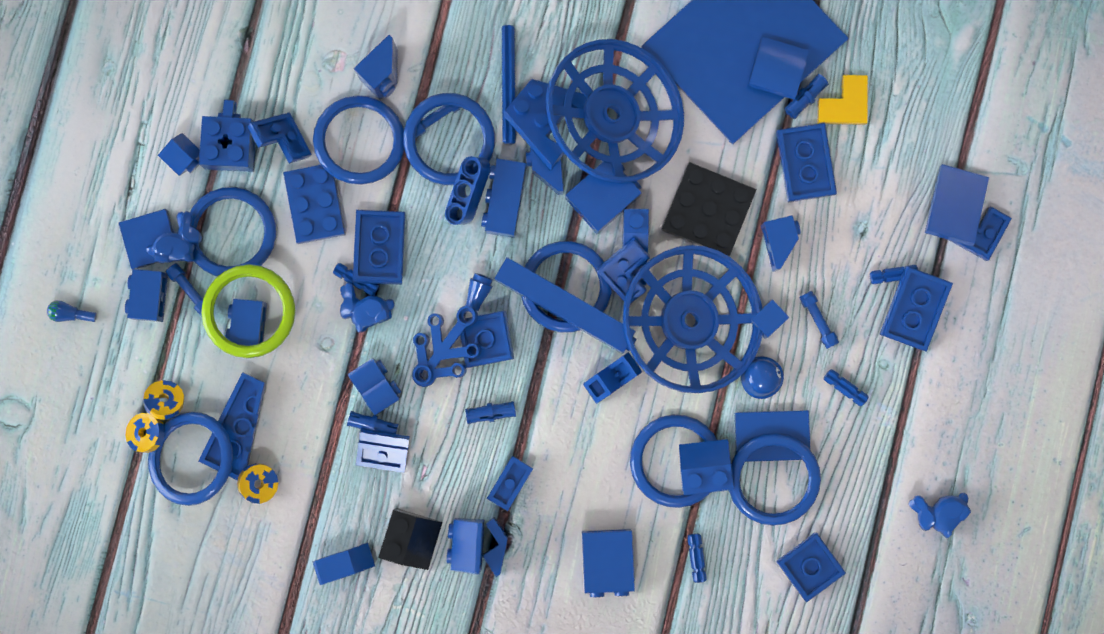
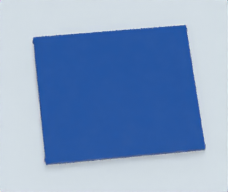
M691 0L641 47L662 63L676 85L733 145L785 98L784 96L748 86L762 37L809 50L801 82L849 38L813 0Z

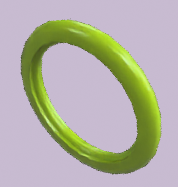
M247 264L228 269L214 279L203 298L201 314L205 331L218 348L235 357L254 358L272 352L284 342L294 324L296 310L291 290L282 277L268 268ZM256 277L268 282L278 292L282 301L283 315L279 328L272 337L258 345L245 346L231 342L223 336L215 322L214 305L218 294L228 283L238 278Z

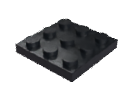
M689 162L661 230L699 246L718 250L730 257L757 189Z

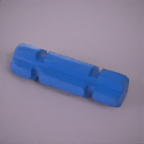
M341 263L335 266L333 274L337 277L344 278L346 282L351 283L360 290L364 289V292L371 296H374L378 291V284L353 283L352 269L348 270V267Z
M909 265V266H908V267H911V268H914V269L918 270L917 265ZM902 266L884 269L882 272L881 270L870 272L871 284H880L883 281L885 283L900 281L905 268Z
M831 369L825 374L824 381L830 385L833 384L835 389L847 398H852L853 402L858 406H863L867 402L869 396L862 390L858 391V388L844 377L840 378V374Z
M698 533L689 534L687 538L688 545L691 547L689 548L691 568L694 569V572H692L693 581L695 583L705 582L707 577L706 571L703 569L705 568L703 548L700 546L702 544L701 535Z

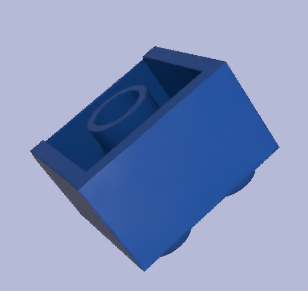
M224 100L223 113H218V117L202 116L199 165L206 170L254 172L256 142L247 127L254 121L251 118H241V115L237 114V103L234 100ZM228 140L232 141V144L227 145V148L224 147Z

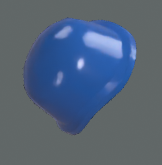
M764 356L755 357L747 370L740 376L746 393L757 399L769 398L776 394L784 380L781 366L775 360Z

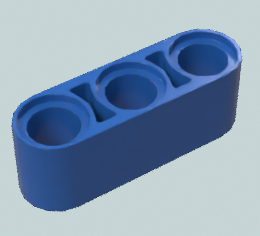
M470 156L466 157L461 163L445 210L446 220L450 224L465 225L474 219L491 169L490 163L486 158ZM475 162H477L479 166L478 172L476 174L473 171V165ZM467 185H469L471 190L469 196H467L465 193V188ZM459 208H461L463 213L461 219H459L457 215V211Z

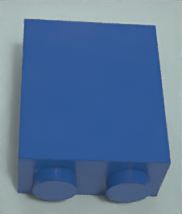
M603 161L594 169L598 172L614 176L611 163ZM589 174L565 195V199L592 230L598 234L617 218L624 209H627L641 196L642 192L640 189L642 187L637 181L627 183L609 182Z
M632 530L582 531L584 592L590 593V597H604V593L614 592V596H629L630 591H635Z

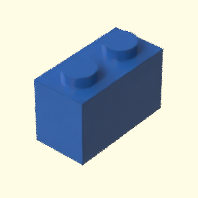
M132 269V275H129L127 282L128 289H130L129 299L125 302L127 318L163 322L168 281L167 273Z
M233 299V304H230L228 308V318L231 319L230 329L227 328L225 337L231 342L245 346L262 343L264 340L267 303L263 301Z

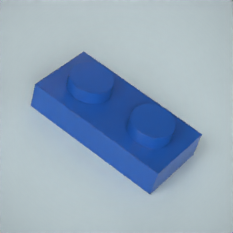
M512 456L487 499L508 511L533 468Z

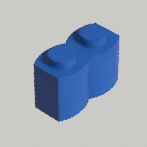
M371 358L350 372L348 376L372 413L377 415L401 399L398 395L401 393V390L394 380L390 382L387 379L385 373L388 370L383 362Z

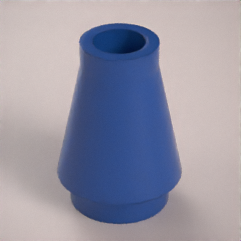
M474 273L473 278H470L465 306L473 307L476 311H479L493 287L491 285L493 279Z

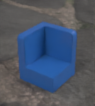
M772 299L762 307V310L751 321L763 333L762 336L766 339L790 317Z

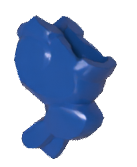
M189 211L178 213V232L164 233L155 240L153 245L146 247V252L153 256L156 262H194V244L202 242V236L199 230L192 226V216Z
M346 283V285L340 288L344 299L340 308L342 319L351 318L358 333H362L367 328L392 318L391 310L395 306L394 300H385L371 295L359 300L351 283Z
M965 492L960 493L959 496L948 495L941 497L933 507L929 506L920 495L915 496L908 503L918 513V523L922 530L928 531L933 527L945 538H949L958 524L964 521L971 513L967 505L969 498Z

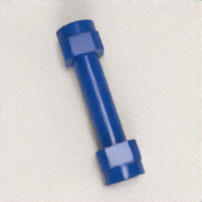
M443 105L420 121L415 138L425 134L426 128L450 112L456 113L462 107Z
M178 263L171 265L165 272L173 282L179 284L195 304L194 309L202 317L203 298L184 276L185 271Z
M813 291L800 296L802 306L808 308L822 335L820 340L825 348L828 349L838 344V337L835 331H830L816 304L818 299Z

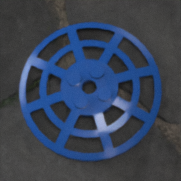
M599 39L587 42L575 48L562 59L549 81L546 94V111L552 134L570 161L593 177L617 183L642 180L661 170L677 151L684 129V110L679 90L662 63L641 47L615 39ZM604 50L603 65L590 67L580 74L571 62L584 53ZM614 51L631 55L642 61L648 68L638 77L628 69L613 65ZM565 69L572 79V83L567 90L564 106L552 104L554 87L559 75ZM603 73V85L593 91L584 79L594 74ZM613 74L623 76L633 84L627 90L621 86L614 85ZM654 75L660 79L666 89L672 110L658 111L655 98L646 85ZM577 87L586 97L583 109L571 107L572 98ZM639 91L644 95L650 111H640L639 105L634 98ZM608 108L616 112V119H611L608 116ZM554 115L565 117L569 132L577 143L572 151L561 137ZM572 118L584 119L589 132L583 139L578 134ZM673 120L671 140L664 154H661L651 146L658 132L659 121ZM640 121H651L649 134L644 141L635 132L639 127ZM596 138L608 143L610 156L599 153L592 149L590 145ZM628 139L638 148L631 154L620 156L618 143ZM586 152L598 160L611 163L614 176L598 172L587 166L579 159L580 156ZM644 153L656 161L652 167L641 173L624 176L621 163L633 161Z
M680 246L664 251L650 259L633 278L626 293L623 306L624 334L629 350L636 362L657 383L683 393L711 392L726 387L737 380L754 360L760 347L763 333L751 320L762 310V303L750 276L731 257L705 246ZM683 255L682 270L668 273L658 281L649 271L654 265L666 258ZM693 255L711 258L723 264L729 270L718 280L707 272L693 269ZM682 277V292L671 296L663 288V285L673 279ZM692 277L702 279L710 283L712 287L706 294L692 291ZM735 277L741 282L747 293L752 310L750 314H737L734 299L726 288ZM643 278L651 289L644 300L641 316H629L632 295L637 284ZM719 293L726 302L729 311L727 315H719L713 303V300ZM655 295L665 304L661 316H649L650 305ZM688 313L692 314L695 318V324L692 327L685 323V316ZM753 323L750 344L740 361L729 352L736 339L738 324ZM730 324L728 337L722 346L714 337L719 325ZM630 326H642L645 340L654 353L647 364L642 360L635 348L630 333ZM649 326L662 327L666 340L659 348L652 338ZM707 345L716 353L709 360L697 364L695 349ZM673 346L685 349L687 364L676 362L666 355ZM722 359L734 368L720 380L707 385H700L698 371L710 368ZM661 361L674 369L688 371L690 386L670 382L660 377L654 371Z

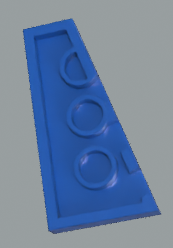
M242 372L218 420L228 433L233 448V463L229 477L237 481L242 470L249 464L266 386L265 382ZM212 433L198 462L219 471L221 448L217 438Z

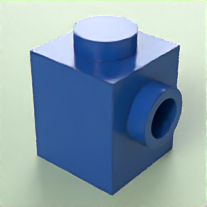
M181 133L172 138L158 156L180 176L187 171L192 173L199 166L200 149Z

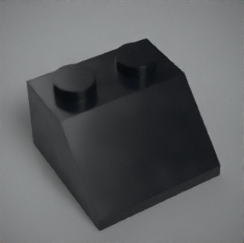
M398 508L393 509L378 558L403 566L429 570L443 522Z

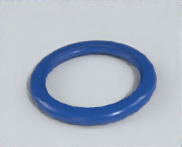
M441 93L423 100L412 110L405 124L403 146L410 164L422 177L433 183L454 185L458 172L443 173L429 167L420 157L416 147L415 134L421 119L432 109L443 105H455L466 109L477 119L482 129L483 146L478 157H484L488 161L491 160L495 147V131L487 112L476 101L457 93ZM477 162L473 165V171L476 174L479 169Z
M358 95L345 97L332 103L318 118L313 133L314 151L319 163L336 179L349 184L363 185L374 183L389 175L400 163L405 151L403 146L404 127L398 115L382 101ZM362 107L374 110L385 118L392 129L394 140L391 154L385 163L372 171L357 173L345 170L331 159L326 149L325 136L329 123L336 115L349 108Z
M222 187L210 191L201 197L190 211L192 226L196 228L202 213L215 202L224 199L244 201L258 212L264 225L263 243L252 259L240 265L262 266L269 258L276 240V223L266 202L257 194L238 187ZM194 244V262L204 271L218 277L224 271L235 267L219 265L211 261L203 254L199 244Z
M558 241L547 244L537 250L529 258L525 268L535 273L538 266L544 260L560 253H572L583 257L594 267L595 271L604 260L593 249L584 244L573 241ZM597 272L600 292L593 307L604 313L610 301L612 288ZM521 296L528 314L541 326L560 333L580 330L564 320L548 316L538 305Z
M200 412L181 413L164 424V439L161 445L155 451L150 452L148 456L149 473L153 484L167 500L178 505H198L210 500L227 482L232 469L233 448L228 433L214 417ZM188 424H197L208 428L217 438L221 448V463L216 477L205 489L195 493H183L173 489L167 484L160 468L161 450L165 440L174 430Z
M672 414L650 422L640 431L631 449L630 467L637 487L646 497L666 507L682 508L702 501L711 492L669 495L653 487L648 481L642 465L645 446L657 432L670 427L690 429L698 434L704 442L715 441L717 438L699 420L686 415Z
M775 433L754 438L740 448L731 462L734 490H729L732 501L742 514L757 523L775 526L795 521L807 513L819 494L821 474L816 457L805 444L791 436ZM781 446L794 451L804 461L808 470V488L803 499L795 507L783 513H765L754 508L746 500L741 490L740 475L744 463L750 455L764 447Z

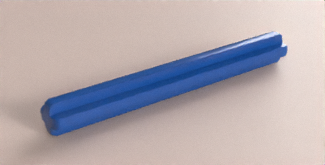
M503 25L502 141L504 144H515L516 130L504 117V111L515 99V27L513 25Z

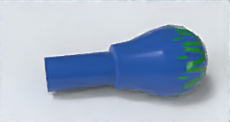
M60 300L51 302L47 308L48 317L55 322L75 321L76 319L95 322L97 317L95 312L78 310L77 307H73Z

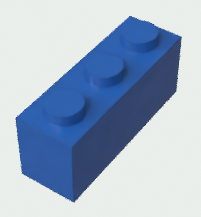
M497 158L496 165H491L489 179H493L492 189H487L485 203H489L488 213H483L481 227H485L486 234L515 238L526 163Z

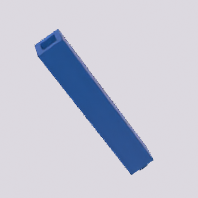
M506 257L494 278L496 282L621 354L625 350L630 352L621 322ZM630 328L631 337L635 344L637 339L633 336L636 331Z

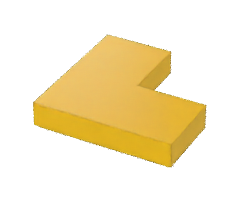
M843 75L842 99L819 98L817 124L866 125L868 115V75Z

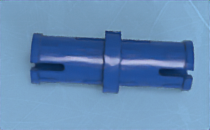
M817 74L805 88H801L798 91L795 100L784 108L785 112L791 118L796 119L808 105H812L815 102L817 95L829 85L828 81L822 75Z
M514 401L494 405L487 403V406L465 409L467 424L481 421H489L491 423L500 418L516 417Z
M354 411L350 412L347 426L392 434L397 433L399 425L378 419L376 415L371 417Z

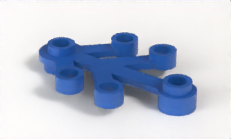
M469 306L461 307L456 315L458 322L444 341L442 340L441 327L444 324L443 316L434 313L428 317L427 322L431 327L434 353L429 361L426 347L430 342L429 336L425 333H417L413 338L417 351L418 365L414 367L412 377L418 386L428 387L435 382L436 378L449 376L461 378L465 376L467 370L462 363H454L451 367L445 368L436 367L445 359L460 357L477 358L480 356V346L473 343L468 344L466 347L451 349L466 327L472 326L477 322L478 313L476 309ZM468 312L472 313V319L470 321H467L465 318V315ZM437 316L439 323L435 326L432 320ZM420 336H423L425 339L422 345L418 343ZM472 346L476 348V354L473 356L469 352ZM457 366H460L462 369L460 375L455 373ZM424 370L428 371L429 376L427 379L422 377Z

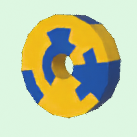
M161 380L154 382L144 392L143 403L145 410L156 419L166 420L175 417L180 413L184 405L182 389L172 381ZM167 398L168 401L161 402L160 399Z
M148 413L135 415L126 427L125 436L128 445L136 452L150 453L155 451L164 439V424L161 419H156Z
M255 463L248 465L242 470L238 477L237 487L244 499L251 503L261 504L274 497L279 482L272 468L264 464ZM258 479H260V480H261V485H260V487L255 488V486H254L255 481L258 480Z

